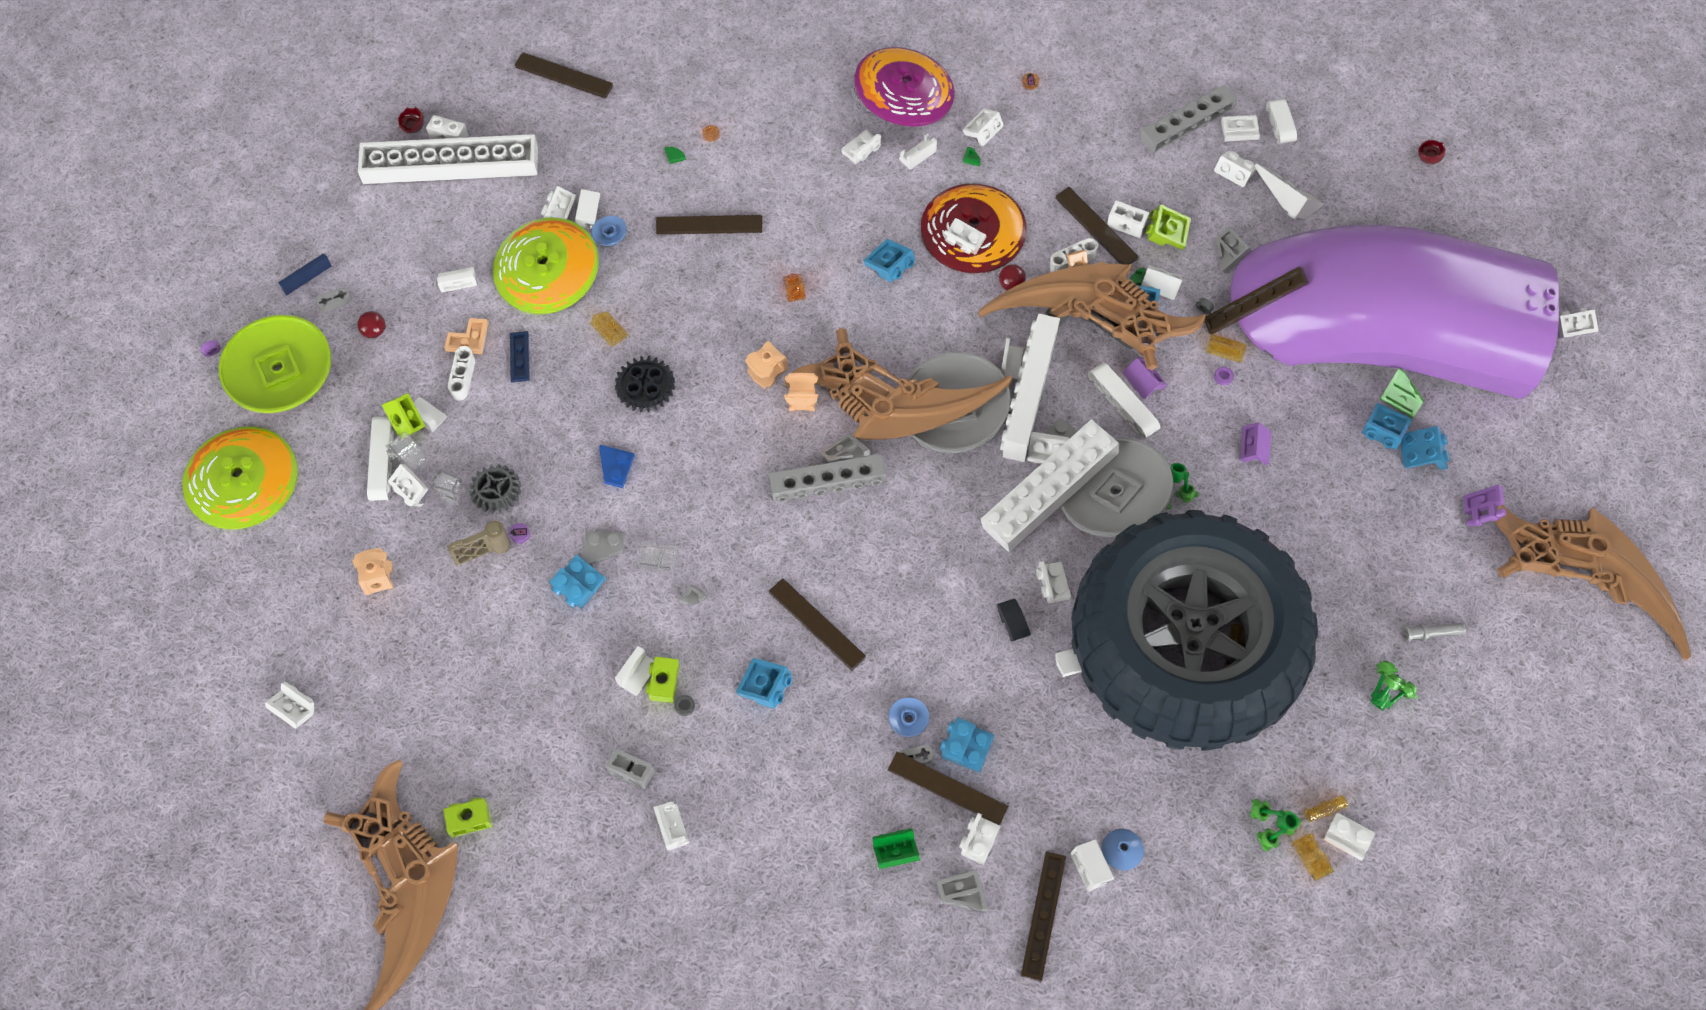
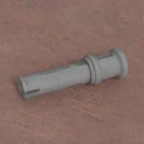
M1463 622L1433 626L1422 623L1419 626L1411 627L1404 625L1402 627V635L1404 641L1410 643L1411 640L1427 641L1433 637L1465 635L1466 628L1463 627L1465 626Z

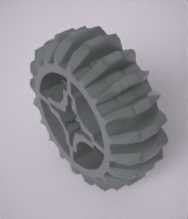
M499 463L495 468L492 464H490L489 469L483 467V472L477 471V477H472L473 482L469 483V494L472 496V502L475 503L477 508H482L484 512L489 509L491 514H493L495 509L498 513H501V508L508 511L507 505L514 507L513 500L519 501L518 495L521 494V482L518 475L515 474L514 470H509L506 465L502 468ZM492 484L495 486V488L497 487L498 493L493 488Z

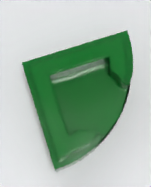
M968 146L963 163L980 167V156L975 152V149Z
M664 147L669 164L686 160L685 154L680 149Z
M1145 267L1136 270L1130 277V280L1138 286H1141L1144 279Z

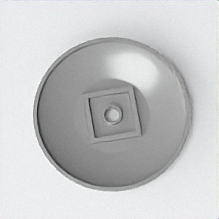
M952 352L938 355L925 361L906 380L915 379L920 382L932 378L938 382L939 386L937 388L970 389L995 383L1005 378V376L998 367L981 356L963 352ZM1009 385L990 401L969 414L938 428L910 436L920 445L942 453L966 452L984 445L1001 430L1007 420L1011 405Z
M1114 438L1119 443V454L1061 505L1066 518L1074 526L1086 533L1101 537H1116L1133 524L1140 525L1147 522L1152 516L1163 513L1172 497L1173 475L1166 458L1150 444L1131 438ZM1113 490H1121L1119 494H1112Z

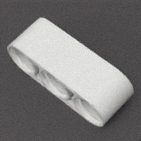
M1286 99L1267 101L1266 111L1269 112L1268 117L1271 125L1274 127L1272 129L1275 138L1278 139L1277 143L1296 141L1297 131Z
M1087 238L1055 252L1051 256L1050 271L1054 272L1069 268L1067 254L1083 249L1087 253L1088 262L1092 261L1096 257L1097 241Z
M461 346L456 350L448 381L450 394L457 401L464 400L467 397L475 365L473 353L467 346Z

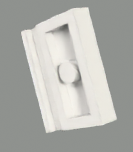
M1256 115L1222 117L1221 125L1225 137L1224 141L1259 140L1260 133Z
M1336 813L1323 840L1363 860L1375 832Z

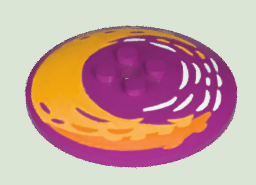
M888 47L873 51L860 61L854 76L855 89L862 103L878 117L894 124L910 127L933 124L941 120L949 112L954 101V85L947 71L934 59L916 50Z

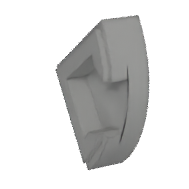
M690 585L679 598V601L684 604H698L705 600L707 595L693 585Z

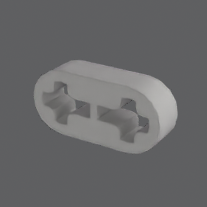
M338 288L318 296L316 305L322 312L331 311L347 305L351 301V295L348 289Z
M927 745L899 751L910 758L913 757L914 760L924 765L929 764L933 759V750ZM921 751L929 753L927 759H923V757L916 758L915 756L921 755Z

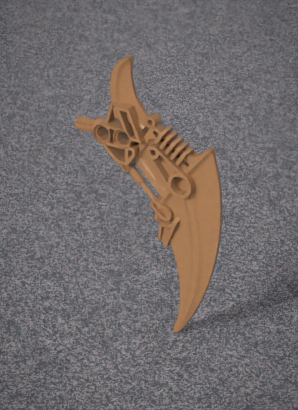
M1091 264L1050 272L1007 290L983 306L978 312V316L983 317L989 313L1006 308L1036 306L1052 308L1050 314L1055 315L1056 318L1068 315L1074 318H1090L1111 332L1113 337L1121 338V341L1135 348L1141 356H1144L1146 367L1150 370L1158 367L1154 354L1156 352L1155 344L1170 337L1194 333L1203 325L1206 317L1205 314L1194 317H1175L1159 311L1158 302H1150L1148 300L1149 294L1145 293L1132 280L1127 279L1132 264ZM1091 310L1119 324V326L1115 327L1106 321L1100 320L1090 314Z
M846 328L836 330L838 341L836 355L820 363L799 367L792 372L813 373L818 376L817 383L814 384L828 388L832 399H840L838 406L850 415L855 422L859 423V427L853 436L861 440L893 439L938 428L981 407L1012 383V376L1009 375L995 383L981 387L940 389L937 388L939 386L938 382L932 378L920 382L915 379L909 381L904 378L899 379L878 365L875 360L867 359V357L854 350L852 344L849 343ZM838 361L839 369L835 368L834 362ZM856 361L861 363L863 366L857 367ZM875 370L881 375L897 382L899 386L895 389L871 375V372ZM785 380L786 387H789L790 384Z
M1504 505L1497 506L1498 510L1503 508L1506 510V516L1500 517V520L1494 522L1508 537L1515 553L1509 558V562L1497 569L1499 577L1506 578L1515 571L1528 570L1548 573L1553 577L1559 575L1569 578L1586 579L1589 583L1598 585L1600 590L1607 591L1615 603L1626 605L1629 600L1642 608L1669 634L1683 660L1686 661L1691 657L1682 621L1662 580L1637 546L1616 525L1596 511L1594 507L1588 511L1586 522L1584 520L1554 519L1553 524H1550L1548 520L1542 519L1538 524H1534L1518 518ZM1522 544H1525V545H1526V546H1524L1523 548L1520 549V545H1522ZM1559 564L1591 570L1593 575L1562 569Z
M401 760L387 765L380 772L370 799L358 814L348 813L344 816L327 811L323 822L324 824L340 827L343 832L352 835L360 850V860L365 864L369 874L372 875L381 897L378 903L380 914L374 923V927L379 935L385 932L384 961L376 989L364 1010H379L397 992L415 969L442 920L450 898L456 872L458 844L453 842L446 847L437 848L436 841L433 842L434 839L429 837L430 834L425 832L426 829L422 827V824L417 822L412 825L410 823L412 820L411 815L407 811L401 812L399 808L396 788L403 766ZM369 810V813L376 815L377 819L365 816V814ZM385 819L388 820V827H386ZM355 821H360L357 828H351ZM379 826V831L371 834L372 828ZM359 837L371 840L369 848L363 846ZM378 854V858L392 883L389 889L384 888L371 860L372 856Z

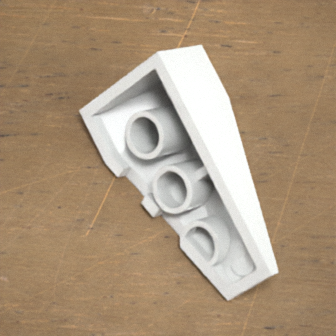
M1255 164L1254 167L1280 205L1288 211L1287 215L1295 220L1297 218L1306 219L1323 206L1324 203L1309 193L1303 192L1300 189L1295 190L1297 186L1286 180L1282 181L1283 177L1263 165Z

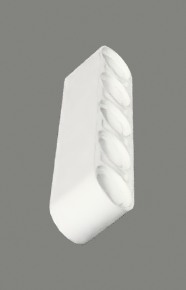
M1101 363L1088 372L1089 380L1094 381V385L1098 390L1106 395V399L1114 407L1118 408L1117 411L1125 420L1130 422L1129 424L1138 434L1142 435V439H1146L1160 429V424L1154 415L1106 363Z
M388 416L372 418L367 482L369 501L390 499L388 493H390L391 485L388 480L392 472V462L390 463V459L393 456L391 442L394 440V429H392L393 426Z

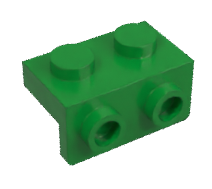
M913 828L872 837L873 849L879 869L920 860Z

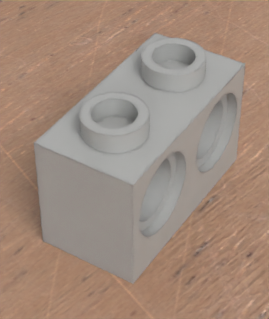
M617 748L606 765L609 774L644 790L648 787L655 773L652 764Z

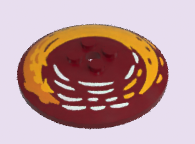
M961 184L942 191L929 202L921 219V236L929 253L946 267L964 273H985L1005 266L1019 254L1026 239V219L1017 202L1005 192L984 184ZM955 218L986 234L987 237L976 255L973 253L967 254L961 250L959 245L955 244L953 246L945 241L946 238L943 233L945 230L948 231ZM971 221H976V222H978L979 224L976 225V226H973V225L970 224V222H971Z

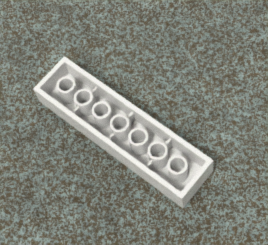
M1038 313L1037 320L1032 322L1031 333L1028 337L1027 348L1024 352L1018 382H1016L1014 397L1010 405V413L1007 416L1006 428L1002 435L1000 450H1003L1002 457L1025 462L1057 337L1060 318Z
M1091 419L981 518L982 528L1010 553L1119 454V443Z

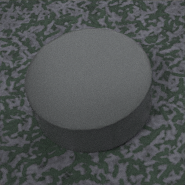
M1200 297L1195 303L1196 308L1205 314H1211L1214 310L1213 303L1206 298Z
M683 695L676 699L674 707L679 715L688 716L693 713L695 703L690 696Z

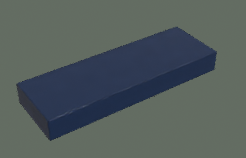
M323 253L278 283L287 296L332 267L328 257Z
M528 331L510 333L511 383L530 381Z

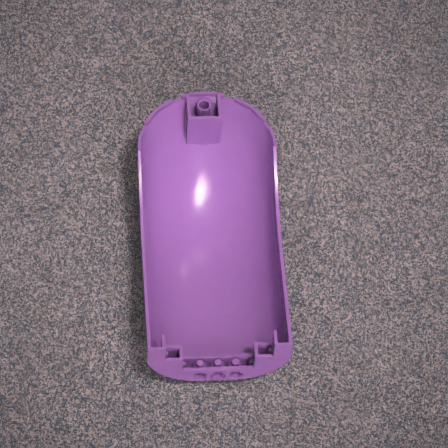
M1347 225L1310 230L1255 248L1241 260L1233 274L1230 286L1231 303L1299 266L1303 268L1309 284L1238 321L1243 332L1261 351L1265 349L1274 355L1272 358L1287 365L1358 363L1392 368L1401 367L1403 370L1523 399L1542 380L1551 361L1557 340L1559 285L1556 270L1551 263L1421 229L1387 225Z

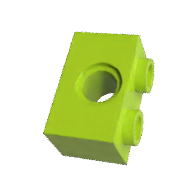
M409 393L397 396L382 404L399 438L413 434L425 427Z
M655 656L654 663H650L649 674L652 677L651 682H647L646 694H649L651 701L674 703L680 666L679 659ZM660 676L668 678L665 683L657 682Z
M473 798L464 804L453 803L448 808L443 809L447 833L451 838L492 827L489 805L485 798ZM466 813H472L470 819L463 820Z

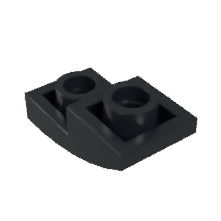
M1015 598L996 604L1001 621L1006 625L1010 641L1031 636L1026 619Z

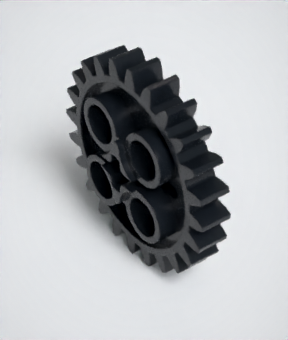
M641 356L640 361L633 358L634 363L632 364L627 361V368L621 366L622 372H617L618 378H615V390L617 391V397H620L621 403L625 402L627 408L632 405L633 411L639 407L640 412L643 411V408L650 412V407L657 410L658 404L663 407V400L669 402L668 396H673L672 390H675V378L673 377V371H670L669 365L665 366L663 360L658 363L657 357L651 361L650 356L647 357V360H644ZM648 370L647 382L645 383V373ZM645 385V395H644V397L642 398V396H643V386Z

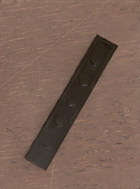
M524 52L521 53L515 63V68L604 99L607 98L613 88V83Z
M1070 186L1056 195L1055 199L1119 264H1132L1138 260L1139 256Z
M762 215L656 217V235L762 233Z
M1299 266L1207 315L1204 322L1209 334H1214L1309 284L1303 268Z
M784 578L769 590V594L851 671L866 658V655Z
M896 751L887 770L976 815L980 813L982 818L997 825L1001 824L1009 807Z
M1045 852L1020 977L1042 982L1066 856Z

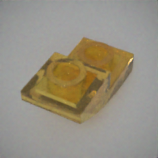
M1313 833L1292 841L1294 848L1314 881L1334 872L1325 852H1321Z

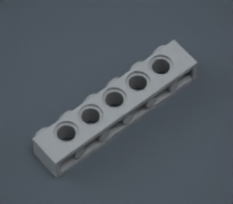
M1225 84L1219 88L1216 87L1210 93L1201 95L1197 100L1187 103L1179 110H1174L1170 115L1158 119L1152 125L1145 126L1140 140L1153 154L1234 109L1237 97Z
M877 454L769 473V482L773 501L785 502L790 498L803 499L807 495L813 494L821 496L826 492H842L852 487L853 489H860L864 485L871 484L877 486L885 482L886 473L882 456ZM866 471L869 472V474L863 475L861 474V472ZM843 475H850L849 478H844V477H842V476H843ZM825 478L832 479L830 481H824ZM807 481L813 482V483L810 484V485L805 484V482H807ZM789 484L794 485V487L788 488L786 486Z

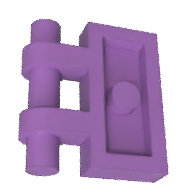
M1499 484L1463 496L1465 513L1473 516L1472 519L1467 520L1469 527L1475 525L1478 527L1484 525V522L1491 520L1494 522L1500 520V517L1506 516L1504 508L1500 510L1497 508V506L1504 505L1503 487ZM1485 510L1489 511V513L1482 515L1481 513Z

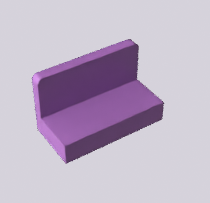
M1137 357L1123 371L1125 377L1143 399H1147L1155 390H1162L1167 386V383L1155 369H1147L1145 360L1142 357Z
M1259 422L1243 426L1240 460L1248 462L1258 459L1264 465L1269 464L1271 431Z

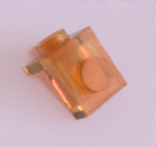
M793 273L783 277L789 302L806 299L801 274Z

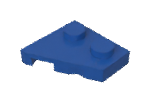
M600 445L599 450L605 484L623 488L635 454Z

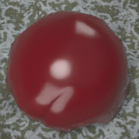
M406 107L397 119L398 126L404 132L410 134L420 131L424 125V116L417 107Z
M1427 140L1418 149L1419 158L1426 164L1439 163L1446 153L1444 143L1436 140Z
M1016 264L1007 265L999 274V282L1002 288L1006 290L1026 281L1025 271Z
M368 311L359 317L357 327L361 335L367 338H377L383 333L386 324L384 318L378 312Z

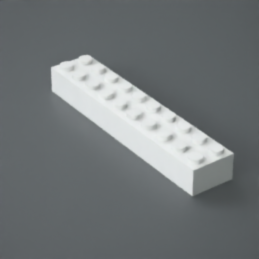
M535 134L360 143L358 173L363 184L537 175L538 145Z

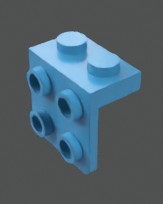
M1438 426L1405 433L1401 441L1403 466L1405 468H1412L1435 463L1440 470L1448 469L1447 462L1450 461V456L1445 448V445L1448 444L1446 434H1443Z

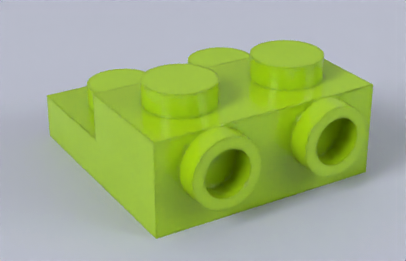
M1161 204L1156 209H1153L1149 214L1151 223L1146 229V234H1148L1147 240L1161 246L1167 243L1183 250L1186 247L1191 218Z

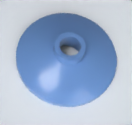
M616 216L603 217L592 227L593 239L598 244L604 246L620 242L627 232L625 222Z
M909 697L902 698L892 705L889 711V723L892 729L901 736H917L928 726L929 712L920 700ZM910 716L913 720L906 722L905 718Z
M1117 829L1105 837L1102 844V853L1107 863L1113 868L1130 870L1141 862L1144 855V847L1141 839L1134 832L1127 829ZM1120 845H1126L1128 850H1121Z

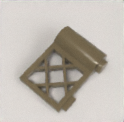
M490 521L485 526L484 531L450 543L447 548L456 566L492 551L499 554L505 553L509 550L511 543L503 524L499 521Z

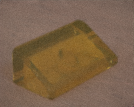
M607 311L593 315L590 325L611 347L629 336Z
M1212 334L1206 353L1241 363L1247 345Z

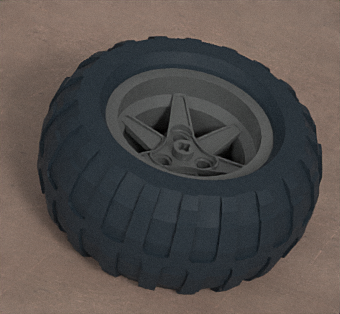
M1187 510L1184 514L1174 515L1165 512L1152 516L1147 522L1140 525L1133 524L1119 533L1111 544L1103 547L1093 558L1090 567L1079 584L1072 610V649L1074 654L1077 655L1082 670L1081 676L1089 691L1097 695L1103 703V710L1112 719L1115 720L1117 718L1132 728V733L1142 739L1149 737L1165 743L1168 748L1178 750L1184 749V747H1200L1202 751L1223 748L1226 744L1242 743L1258 736L1261 731L1277 723L1299 697L1316 660L1317 615L1312 611V595L1306 580L1300 578L1295 569L1294 560L1286 551H1280L1269 541V536L1259 529L1254 531L1247 526L1237 523V518L1225 514L1222 517L1206 515L1203 510ZM1174 587H1189L1185 603L1177 600L1164 590ZM1207 592L1220 598L1225 603L1208 608ZM1145 606L1154 609L1166 619V626L1144 635L1142 615ZM1176 615L1180 618V620H1175L1172 618V616ZM1240 619L1244 629V647L1219 630L1232 620ZM1207 620H1212L1216 625H1210ZM1180 646L1185 668L1169 662L1154 649ZM1187 646H1193L1196 651H1190ZM1205 650L1220 655L1231 664L1220 671L1200 672Z

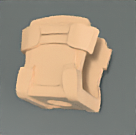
M770 341L766 342L760 350L747 355L745 360L749 368L748 374L763 388H770L776 381L775 378L785 373L788 369L787 358Z
M790 373L785 376L786 382L790 384L789 393L784 395L787 403H789V411H815L818 394H815L814 383H817L818 376L813 373Z
M375 548L355 555L352 562L355 569H358L359 584L366 595L393 588L390 579L392 561H388L387 552H384L381 548Z

